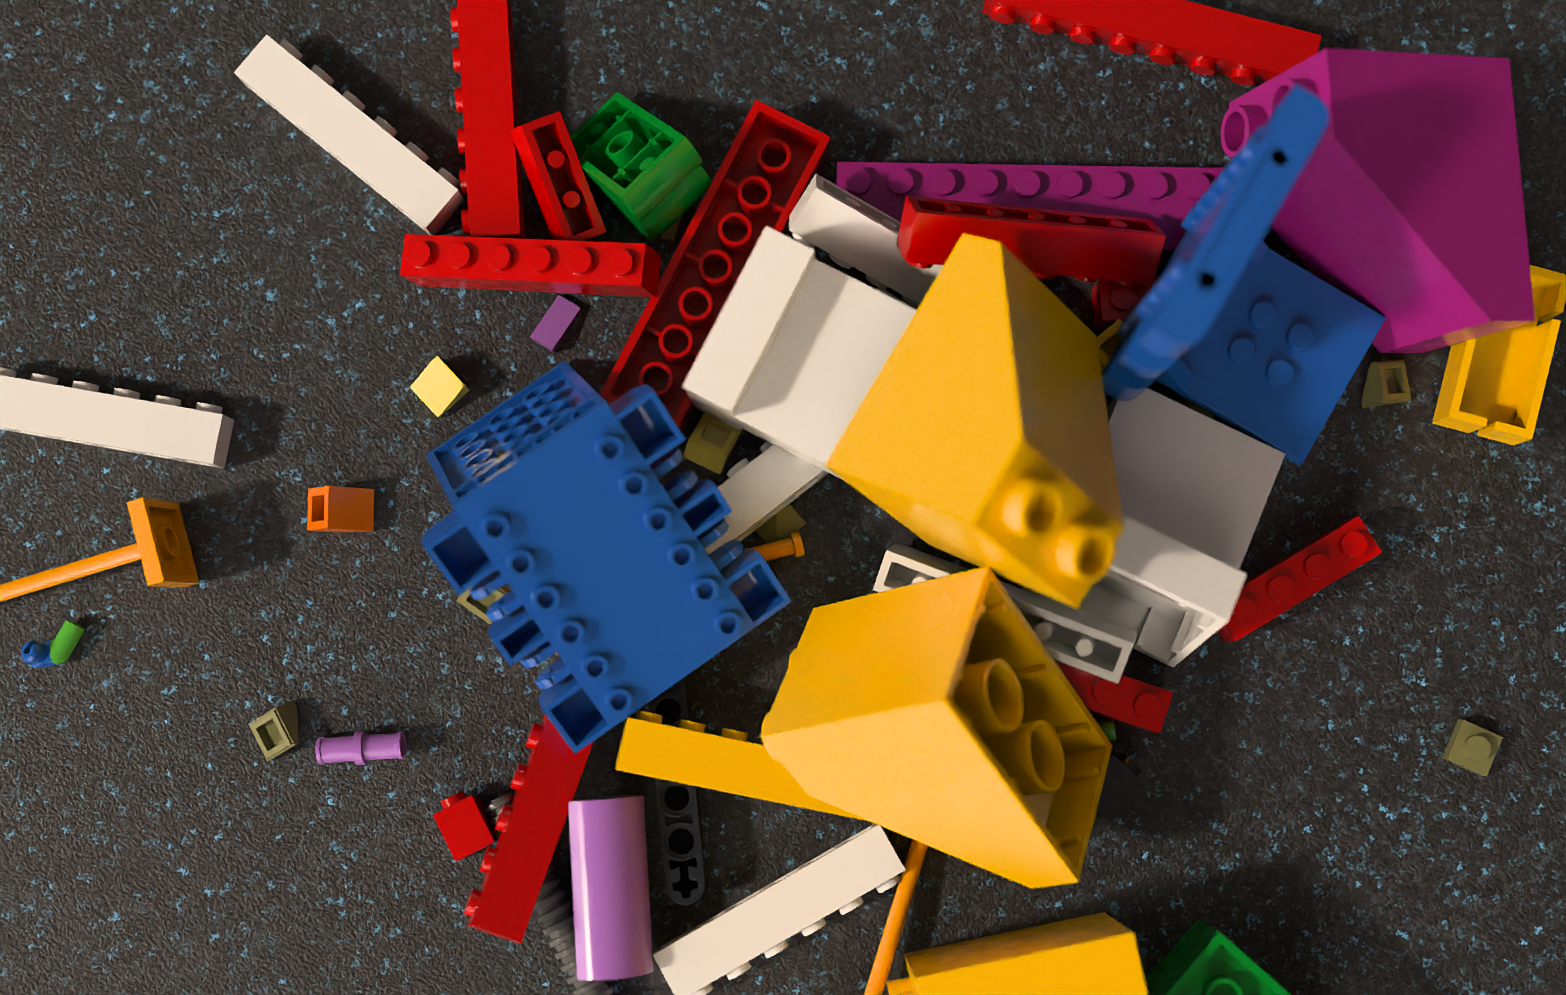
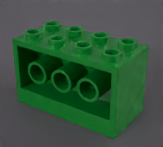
M1198 919L1144 981L1146 989L1153 995H1290L1221 932Z

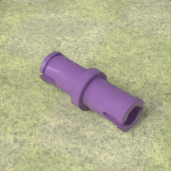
M355 731L354 736L317 738L315 753L318 764L355 761L356 765H366L369 760L404 759L407 753V741L403 731L368 735L366 731Z

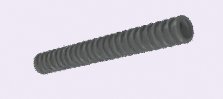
M511 791L487 803L486 807L483 808L484 813H490L492 817L489 820L491 826L496 825L504 804L511 807L516 792L513 793ZM501 831L495 832L496 837L499 838ZM550 864L533 911L537 910L539 916L536 918L538 923L543 922L545 926L542 932L544 935L549 934L551 940L548 944L551 948H556L557 953L554 954L556 960L561 959L563 962L560 968L562 972L567 971L569 975L566 979L567 983L573 984L575 987L572 991L573 995H612L615 989L613 985L608 986L607 980H577L574 913L570 909L573 903L571 900L566 901L564 895L567 894L565 888L560 889L558 883L561 882L559 876L554 877L552 871L555 867L553 864Z

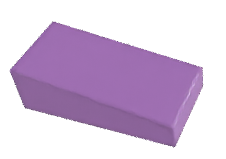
M558 295L531 334V339L554 353L578 316L581 308Z

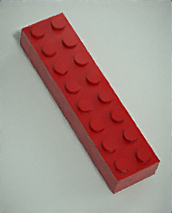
M755 100L658 283L657 297H651L599 394L608 405L627 392L639 386L648 385L653 389L682 433L695 408L684 390L683 384L765 227L768 226L783 235H786L789 230V215L815 174L819 173L830 152V136Z

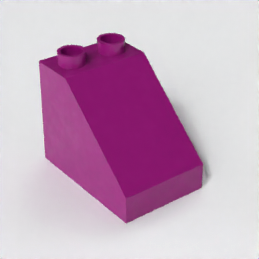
M1326 48L1229 102V109L1221 125V144L1226 155L1234 158L1237 152L1243 149L1248 139L1260 125L1265 127L1277 105L1295 84L1316 95L1325 103L1329 112L1328 126L1274 216L1270 226L1313 275L1386 317L1372 341V344L1380 353H1425L1535 321L1509 58Z

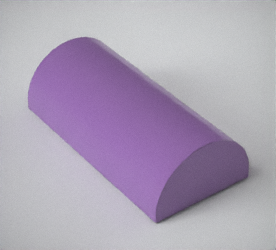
M626 794L568 801L577 980H611L649 974L654 971L644 795Z

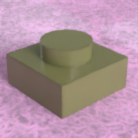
M1458 719L1442 758L1480 776H1487L1503 737L1466 720Z

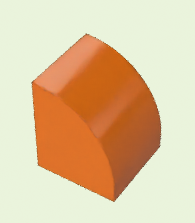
M323 486L308 489L307 531H373L374 489Z

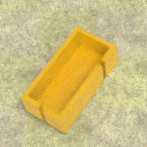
M1530 265L1535 321L1451 345L1432 424L1466 433L1478 430L1477 436L1513 446L1533 438L1561 320L1553 319V317L1563 313L1566 302V274ZM1538 321L1544 322L1537 326Z

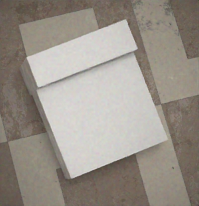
M766 226L686 378L683 388L696 409L739 431L742 428L844 480L828 468L825 463L917 310L816 260L815 250Z
M1146 388L1132 400L1120 401L1113 399L1107 407L1124 529L1115 543L1116 550L1111 567L1101 579L1092 583L1078 609L1024 585L1022 589L1137 632L1132 646L1133 649L1174 668L1229 621L1247 575L1239 569L1285 453Z

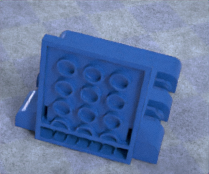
M1295 84L1277 105L1265 127L1260 125L1248 139L1243 149L1237 152L1235 157L1225 166L1219 177L1214 179L1207 192L1204 191L1198 202L1191 207L1181 224V227L1186 229L1152 288L1147 292L1143 300L1137 303L1133 311L1128 313L1116 334L1122 338L1102 372L1104 393L1116 400H1132L1156 380L1251 438L1285 453L1284 457L1297 465L1304 462L1386 319L1381 314L1269 249L1262 240L1264 233L1328 126L1329 112L1325 103L1319 97Z
M564 360L426 454L436 477L455 511L428 529L422 536L421 543L458 595L471 588V595L475 600H479L489 596L506 583L512 589L492 603L485 614L490 621H494L488 630V634L510 666L520 661L524 668H532L554 653H558L560 659L544 669L536 678L535 683L540 689H544L539 695L538 702L574 754H576L792 601L762 555L755 549L743 550L744 547L739 539L731 540L709 555L707 554L705 548L717 541L718 538L728 531L729 524L724 517L733 512L711 480L702 479L697 481L698 477L695 472L689 470L680 473L663 486L658 481V478L680 463L683 454L679 448L674 447L686 439L653 389L648 385L639 386L608 405Z

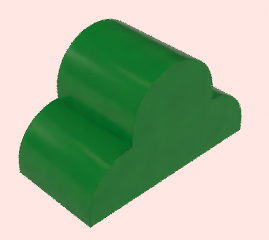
M618 92L570 136L586 180L609 201L633 228H636L638 233L652 244L707 192L712 183V180L700 165L703 162L700 155L684 135Z

